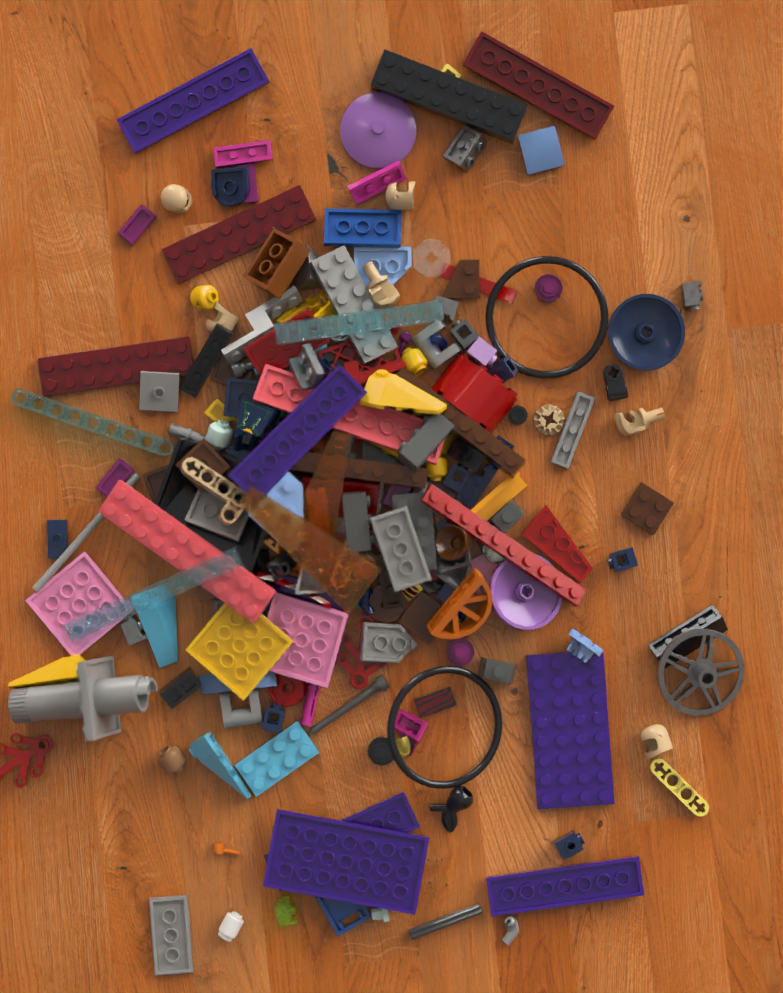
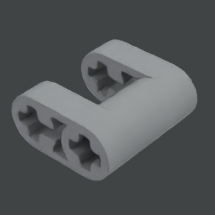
M439 318L412 338L433 370L463 350L457 341L444 351H441L432 339V336L446 327L442 318Z
M255 688L249 694L250 707L235 710L232 708L230 692L219 693L225 728L263 723L258 688Z

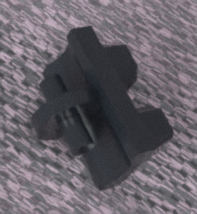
M284 549L278 555H274L271 561L266 564V567L272 573L274 581H278L297 564L302 562L303 558L299 551L294 550L292 553H289Z

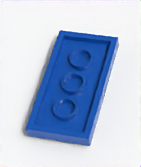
M325 208L324 246L341 247L345 245V247L401 248V210Z

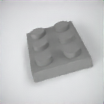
M197 490L185 522L239 542L250 517L248 512L253 508V505L247 503L238 519L232 525H224L219 520V514L226 503L206 490L202 493ZM234 499L237 504L244 503L240 500ZM230 511L224 512V518L226 520H233V513Z

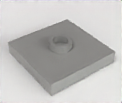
M141 371L139 410L178 412L179 373Z

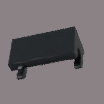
M456 437L446 452L481 477L485 474L484 466L490 465V461L487 460L488 457Z
M189 666L161 688L159 692L169 707L173 709L200 688L202 684Z

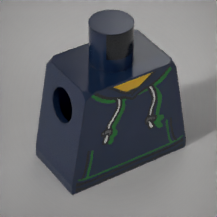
M242 397L236 424L238 429L245 431L242 443L253 446L256 436L266 438L278 420L281 411Z

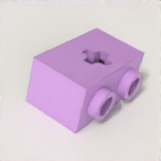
M481 337L477 338L466 353L476 364L480 362L485 367H490L497 358L495 355L497 350Z

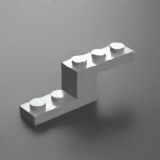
M295 286L286 290L281 299L274 297L245 314L254 331L221 349L230 365L247 356L243 347L275 329L271 322L272 319L303 302Z

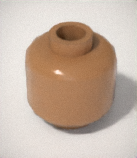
M168 745L158 753V763L166 773L179 774L184 770L186 757L177 746Z

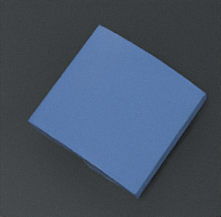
M555 126L517 135L528 175L565 165Z

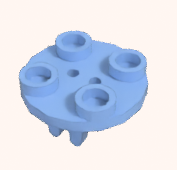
M573 628L568 635L572 637V640L567 648L568 652H572L574 656L577 655L579 659L582 658V661L585 663L593 654L600 657L604 651L596 644L593 645L590 639L584 635L581 636Z

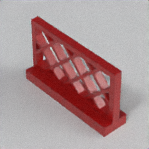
M348 340L318 351L317 355L319 359L323 358L322 355L326 353L336 355L332 365L333 369H335L334 365L338 357L349 362L355 361L352 359L356 350L352 342ZM349 346L354 349L351 358L340 354L343 347ZM398 349L392 350L396 360L389 362L383 359L384 355L376 358L379 362L374 368L358 362V365L361 367L359 371L361 382L358 384H361V386L366 385L369 376L377 370H386L388 373L395 374L402 367L405 369L406 366L404 361H401Z

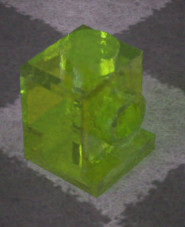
M289 896L278 898V901L274 904L278 928L298 924V917L294 918L293 916L297 915L295 903L291 904Z

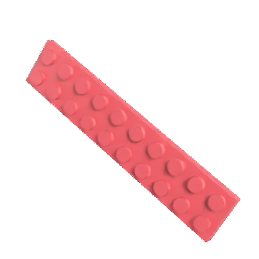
M265 364L252 401L290 414L314 389L302 391L293 373ZM359 400L331 429L400 452L398 448L404 441L408 443L412 439L410 435L417 427L419 429L423 427L424 419L387 406L384 409H377L360 405ZM444 441L425 462L436 466Z
M118 480L98 510L104 517L252 623H256L277 592L122 480Z

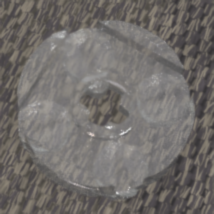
M437 239L422 241L413 252V265L417 272L425 277H438L445 273L450 265V251L445 244ZM430 253H433L434 257H437V260H434V263H430L429 260H426V257H429Z

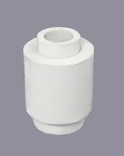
M232 911V913L227 912L218 929V935L224 940L231 942L233 938H236L244 923L242 920L243 916L235 911Z

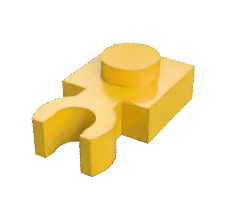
M217 398L204 411L214 422L223 420L229 423L233 420L237 423L236 417L224 416L225 405Z

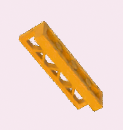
M520 472L513 479L508 476L475 505L471 511L485 521H488L527 486L520 478Z

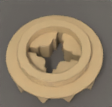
M550 404L541 406L534 415V425L542 434H556L564 425L565 418L563 412L557 406ZM553 412L552 419L557 424L550 423L545 427L546 420L542 415L548 417Z

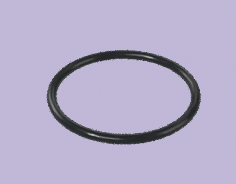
M533 257L511 267L494 285L486 306V329L493 348L497 350L496 353L500 358L505 357L508 354L500 345L493 324L495 302L505 283L519 271L538 264H557L577 272L590 284L600 306V328L590 350L576 363L554 371L530 369L511 358L518 372L543 379L558 378L569 375L585 366L600 349L608 328L607 302L598 282L582 266L561 257Z
M438 666L425 670L413 677L396 696L387 722L388 745L398 767L416 783L435 789L457 787L477 777L493 759L502 734L501 709L493 690L476 673L457 666ZM438 674H457L474 681L489 698L495 720L493 740L483 760L466 775L449 781L430 780L412 771L403 761L395 740L396 716L402 701L418 683Z

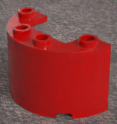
M464 352L462 354L458 353L432 385L431 389L492 434L517 402V393L509 387H504L501 384L503 380L497 375L491 376L487 373L488 368L480 362L475 364L471 361L472 358Z

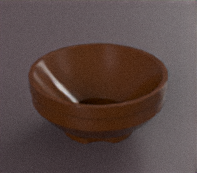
M447 525L438 532L435 539V547L442 558L457 560L467 552L469 538L463 528L456 525ZM458 537L461 540V546L455 549L453 541Z

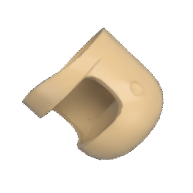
M409 181L408 190H398L397 182L391 183L386 189V203L388 207L393 210H413V194L416 181Z
M171 184L166 186L161 192V204L171 213H185L191 207L192 196L183 186Z
M216 301L213 308L218 310V314L213 321L207 318V330L211 333L218 323L232 331L239 318L225 310Z
M651 725L641 732V741L646 740L648 744V751L645 752L646 759H651L673 748L668 731L663 725Z

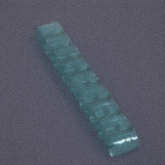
M434 300L274 324L276 344L444 320L442 300Z
M17 389L11 395L13 404L24 409L164 457H170L174 452V443L157 435L23 389ZM20 393H24L26 397L23 403H18L17 396ZM42 399L44 406L38 410L35 408V402ZM59 405L62 408V412L60 415L55 416L53 409ZM74 412H79L80 419L77 422L71 420V415ZM92 418L98 420V425L95 428L89 426V421ZM114 424L116 432L110 435L107 432V427ZM132 430L135 434L134 438L131 441H127L125 434L127 431ZM144 438H152L153 443L150 447L143 445ZM164 443H169L171 446V450L168 453L161 451V446Z

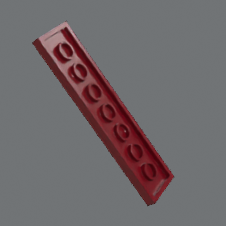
M482 31L463 63L465 68L593 140H596L614 108V105Z
M298 185L165 247L162 251L179 285L262 246L273 228L288 234L316 221V218L301 186Z
M189 336L37 358L42 395L44 397L140 383L141 371L179 373V377L187 375L193 365Z

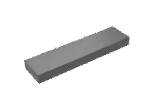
M577 391L550 463L569 469L595 397Z

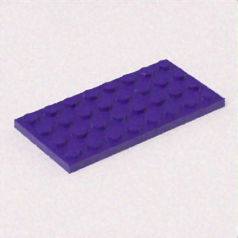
M572 652L526 655L537 809L614 804L604 653L602 652L600 657L593 654L586 663L582 661V658L579 659L577 655H572Z
M277 809L263 886L416 915L429 837Z

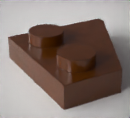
M479 260L459 261L443 294L444 298L480 299Z

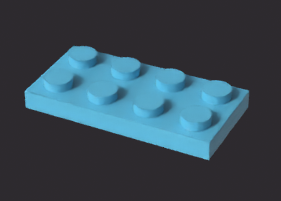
M296 721L234 766L257 797L317 755L319 750L301 724Z

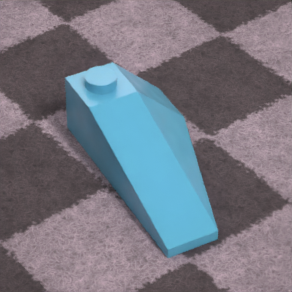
M167 583L131 596L159 668L177 662V601L171 584Z
M211 731L189 744L191 747L189 751L194 759L198 758L201 763L246 799L252 796Z

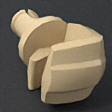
M372 261L365 264L362 269L370 280L367 288L376 305L380 309L394 306L401 298L397 289L387 281L389 279L387 275L380 276Z
M662 407L649 412L639 408L637 413L633 410L628 412L632 418L631 423L620 412L614 414V419L620 434L630 436L648 430L649 423L664 420L665 414L657 416V414L664 412Z

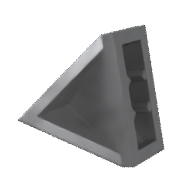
M306 245L311 251L292 280L293 286L297 290L322 288L310 265V262L319 256Z
M469 547L465 555L457 560H446L437 555V569L434 570V574L456 589L470 573L472 567Z
M307 553L303 557L295 595L325 593L328 588V582Z

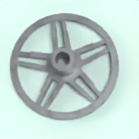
M693 629L677 636L664 649L657 668L658 685L665 699L677 710L690 715L712 714L726 707L738 694L744 679V661L737 645L723 633L712 629ZM703 635L697 661L672 652L684 640ZM708 635L706 658H702L706 636ZM714 637L721 639L731 647L737 661L712 663ZM669 655L689 663L688 667L685 668L669 659ZM666 662L688 674V677L671 695L664 681ZM738 664L737 667L716 671V667ZM738 672L734 689L725 700L721 701L716 687L717 678ZM688 682L691 683V685H689L683 692H681L675 699H673L675 695L688 684ZM701 687L712 707L707 709H691L680 705L679 702L684 697H688L696 688ZM706 688L712 689L718 703L717 705L713 703Z

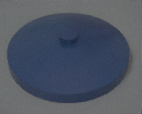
M639 294L626 299L615 309L608 324V341L614 355L626 366L640 371L657 370L669 364L679 354L685 339V325L678 309L667 299L654 294Z

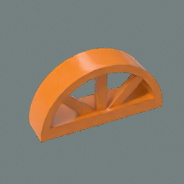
M475 567L426 624L431 635L441 639H459L475 632L487 620L492 608V593L485 578ZM482 584L483 594L473 595ZM481 601L476 612L464 606V604ZM458 611H461L470 618L459 623ZM452 620V626H447V624Z

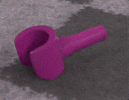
M406 330L399 336V339L403 341L398 350L400 357L412 338L411 334Z

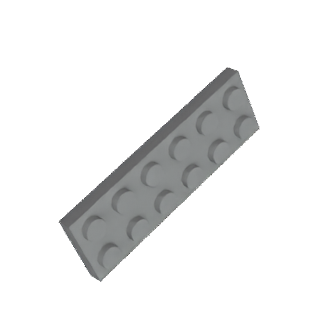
M345 245L310 262L363 365L398 347Z

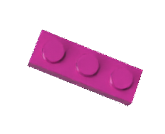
M270 140L213 148L216 168L273 160Z
M396 161L347 187L357 205L386 190L391 183L397 182L398 184L406 180L407 177L400 162Z

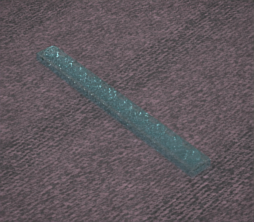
M234 547L64 625L73 642L242 566L243 563Z

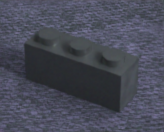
M429 414L423 421V427L421 429L417 427L410 435L412 439L408 443L404 441L398 448L400 452L397 458L413 472H416L453 431L455 425L442 414Z
M364 490L341 493L347 552L371 550V545H374L373 533H369V526H372L371 514L367 513V507H370L369 495H366Z

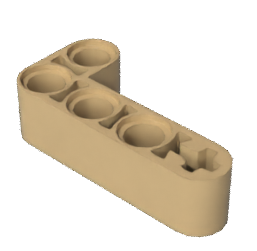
M193 457L185 459L182 463L181 472L185 477L226 503L219 514V520L224 525H232L247 505L249 496L240 487ZM193 464L194 470L188 471V466ZM199 469H201L202 471L199 473L198 477H196V473ZM209 474L212 481L209 483L204 482L202 475ZM221 484L225 485L228 488V492L225 494L220 493L218 486ZM236 495L242 496L244 503L237 504L234 497ZM224 512H232L233 520H226Z

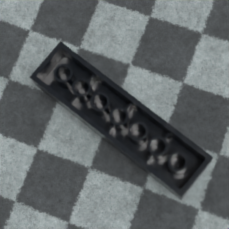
M385 49L370 85L371 90L396 97L407 104L461 125H466L469 128L510 144L514 142L527 108L525 103Z

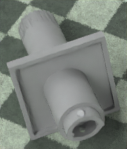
M107 656L78 662L76 673L79 681L12 689L8 697L9 715L16 724L84 718L83 734L86 737V741H93L121 733L120 714L145 712L148 707L149 693L157 692L158 687L155 679L147 676L145 678L142 675L116 677L114 657Z

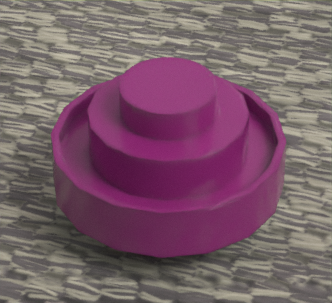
M552 274L542 275L538 278L534 287L537 298L546 303L556 301L563 289L560 279Z
M465 638L453 639L447 645V658L454 665L464 666L473 659L474 647Z

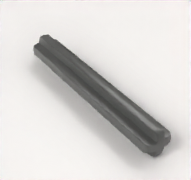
M477 903L411 928L409 934L412 939H416L482 914L481 906Z

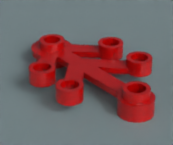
M362 615L358 620L361 634L363 619H368L370 623H373V619L369 615ZM344 633L343 636H347L348 641L346 643L341 641V644L355 658L357 667L355 669L351 665L347 654L344 652L339 653L338 657L345 655L346 660L341 662L337 658V662L342 664L350 674L349 682L351 686L355 689H363L368 684V677L378 669L384 668L386 662H384L383 666H378L375 662L364 670L366 661L360 660L361 634L358 651L350 641V636ZM357 676H361L363 678V681L361 683H357L355 681V678Z
M20 733L11 735L10 741L13 745L22 743L33 746L27 751L7 747L0 743V746L3 747V752L0 755L6 754L16 757L0 767V781L5 773L21 764L14 784L18 788L24 787L27 784L26 775L30 758L37 754L36 763L31 769V775L35 778L40 777L43 774L42 766L45 754L49 753L53 748V741L47 735H40L36 739L22 736ZM15 735L19 736V742H14L13 737ZM41 741L46 743L45 748L40 747ZM35 768L40 770L39 775L34 774ZM19 778L24 780L23 785L18 784Z

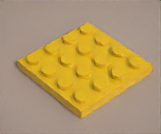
M224 603L186 648V651L244 701L294 641L263 614H261L256 623H252Z

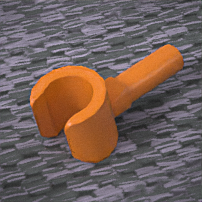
M223 842L213 843V850L216 854L225 853L236 856L240 854V851L224 849Z

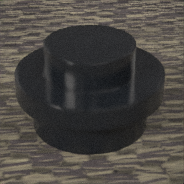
M514 406L510 409L508 417L513 424L520 425L527 420L528 414L524 407Z

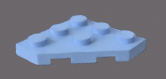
M354 247V264L366 287L369 285L370 280L362 269L365 264L372 261L380 276L387 275L389 278L387 281L394 285L412 266L411 247Z
M288 471L248 512V515L289 553H292L304 540L303 485Z

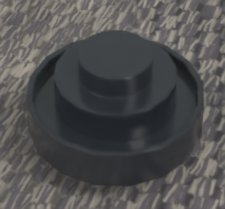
M377 737L369 744L368 755L371 761L377 765H387L393 761L387 737Z

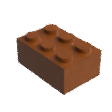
M273 228L243 277L257 287L281 299L311 250L298 240Z

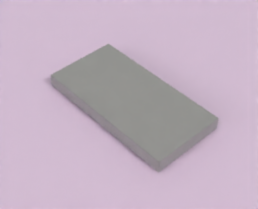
M407 506L370 518L394 591L397 592L432 580Z
M188 895L150 897L149 907L155 976L193 973Z

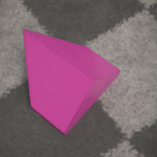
M400 710L395 721V729L400 738L408 736L411 746L409 755L411 756L428 722L404 710Z

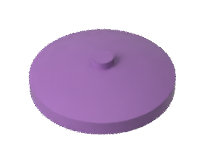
M382 92L365 94L352 102L346 109L340 126L341 141L347 154L355 162L366 168L382 169L396 161L402 162L411 152L416 140L415 118L410 108L401 99Z
M536 555V556H538L539 558H541L542 560H544L545 562H547L548 564H550L551 566H553V565H552L549 561H547L545 558H543V557H541V556H539V555ZM507 560L501 561L491 575L489 587L492 593V609L497 617L506 625L518 630H533L548 624L558 613L562 598Z

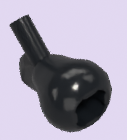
M464 786L454 787L446 804H430V811L443 812V826L451 833L457 826L458 818L456 813L469 808L473 804V795Z

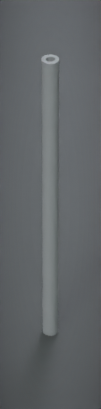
M134 473L126 484L133 487L141 477ZM98 513L35 583L32 588L36 592L40 591L105 518L102 514Z

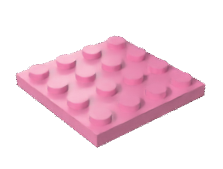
M86 551L50 579L39 592L33 593L25 600L70 655H81L134 611Z
M276 592L272 598L267 618L294 642L270 671L328 688L349 613L333 608L329 609L326 606Z

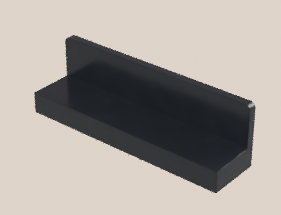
M711 605L648 646L659 661L667 645L684 632L704 628L723 633L728 628L721 614L714 605ZM703 635L684 640L672 652L683 657L687 656L700 647ZM708 635L706 636L705 644L708 642ZM669 655V657H668L669 659H671V660H673V661H675V662H677V661L680 660V659H678V658H676V657H673V656H671V655ZM666 662L664 669L671 666V664Z

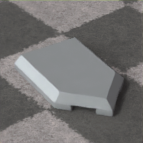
M363 622L361 661L399 663L404 656L418 646L401 624Z

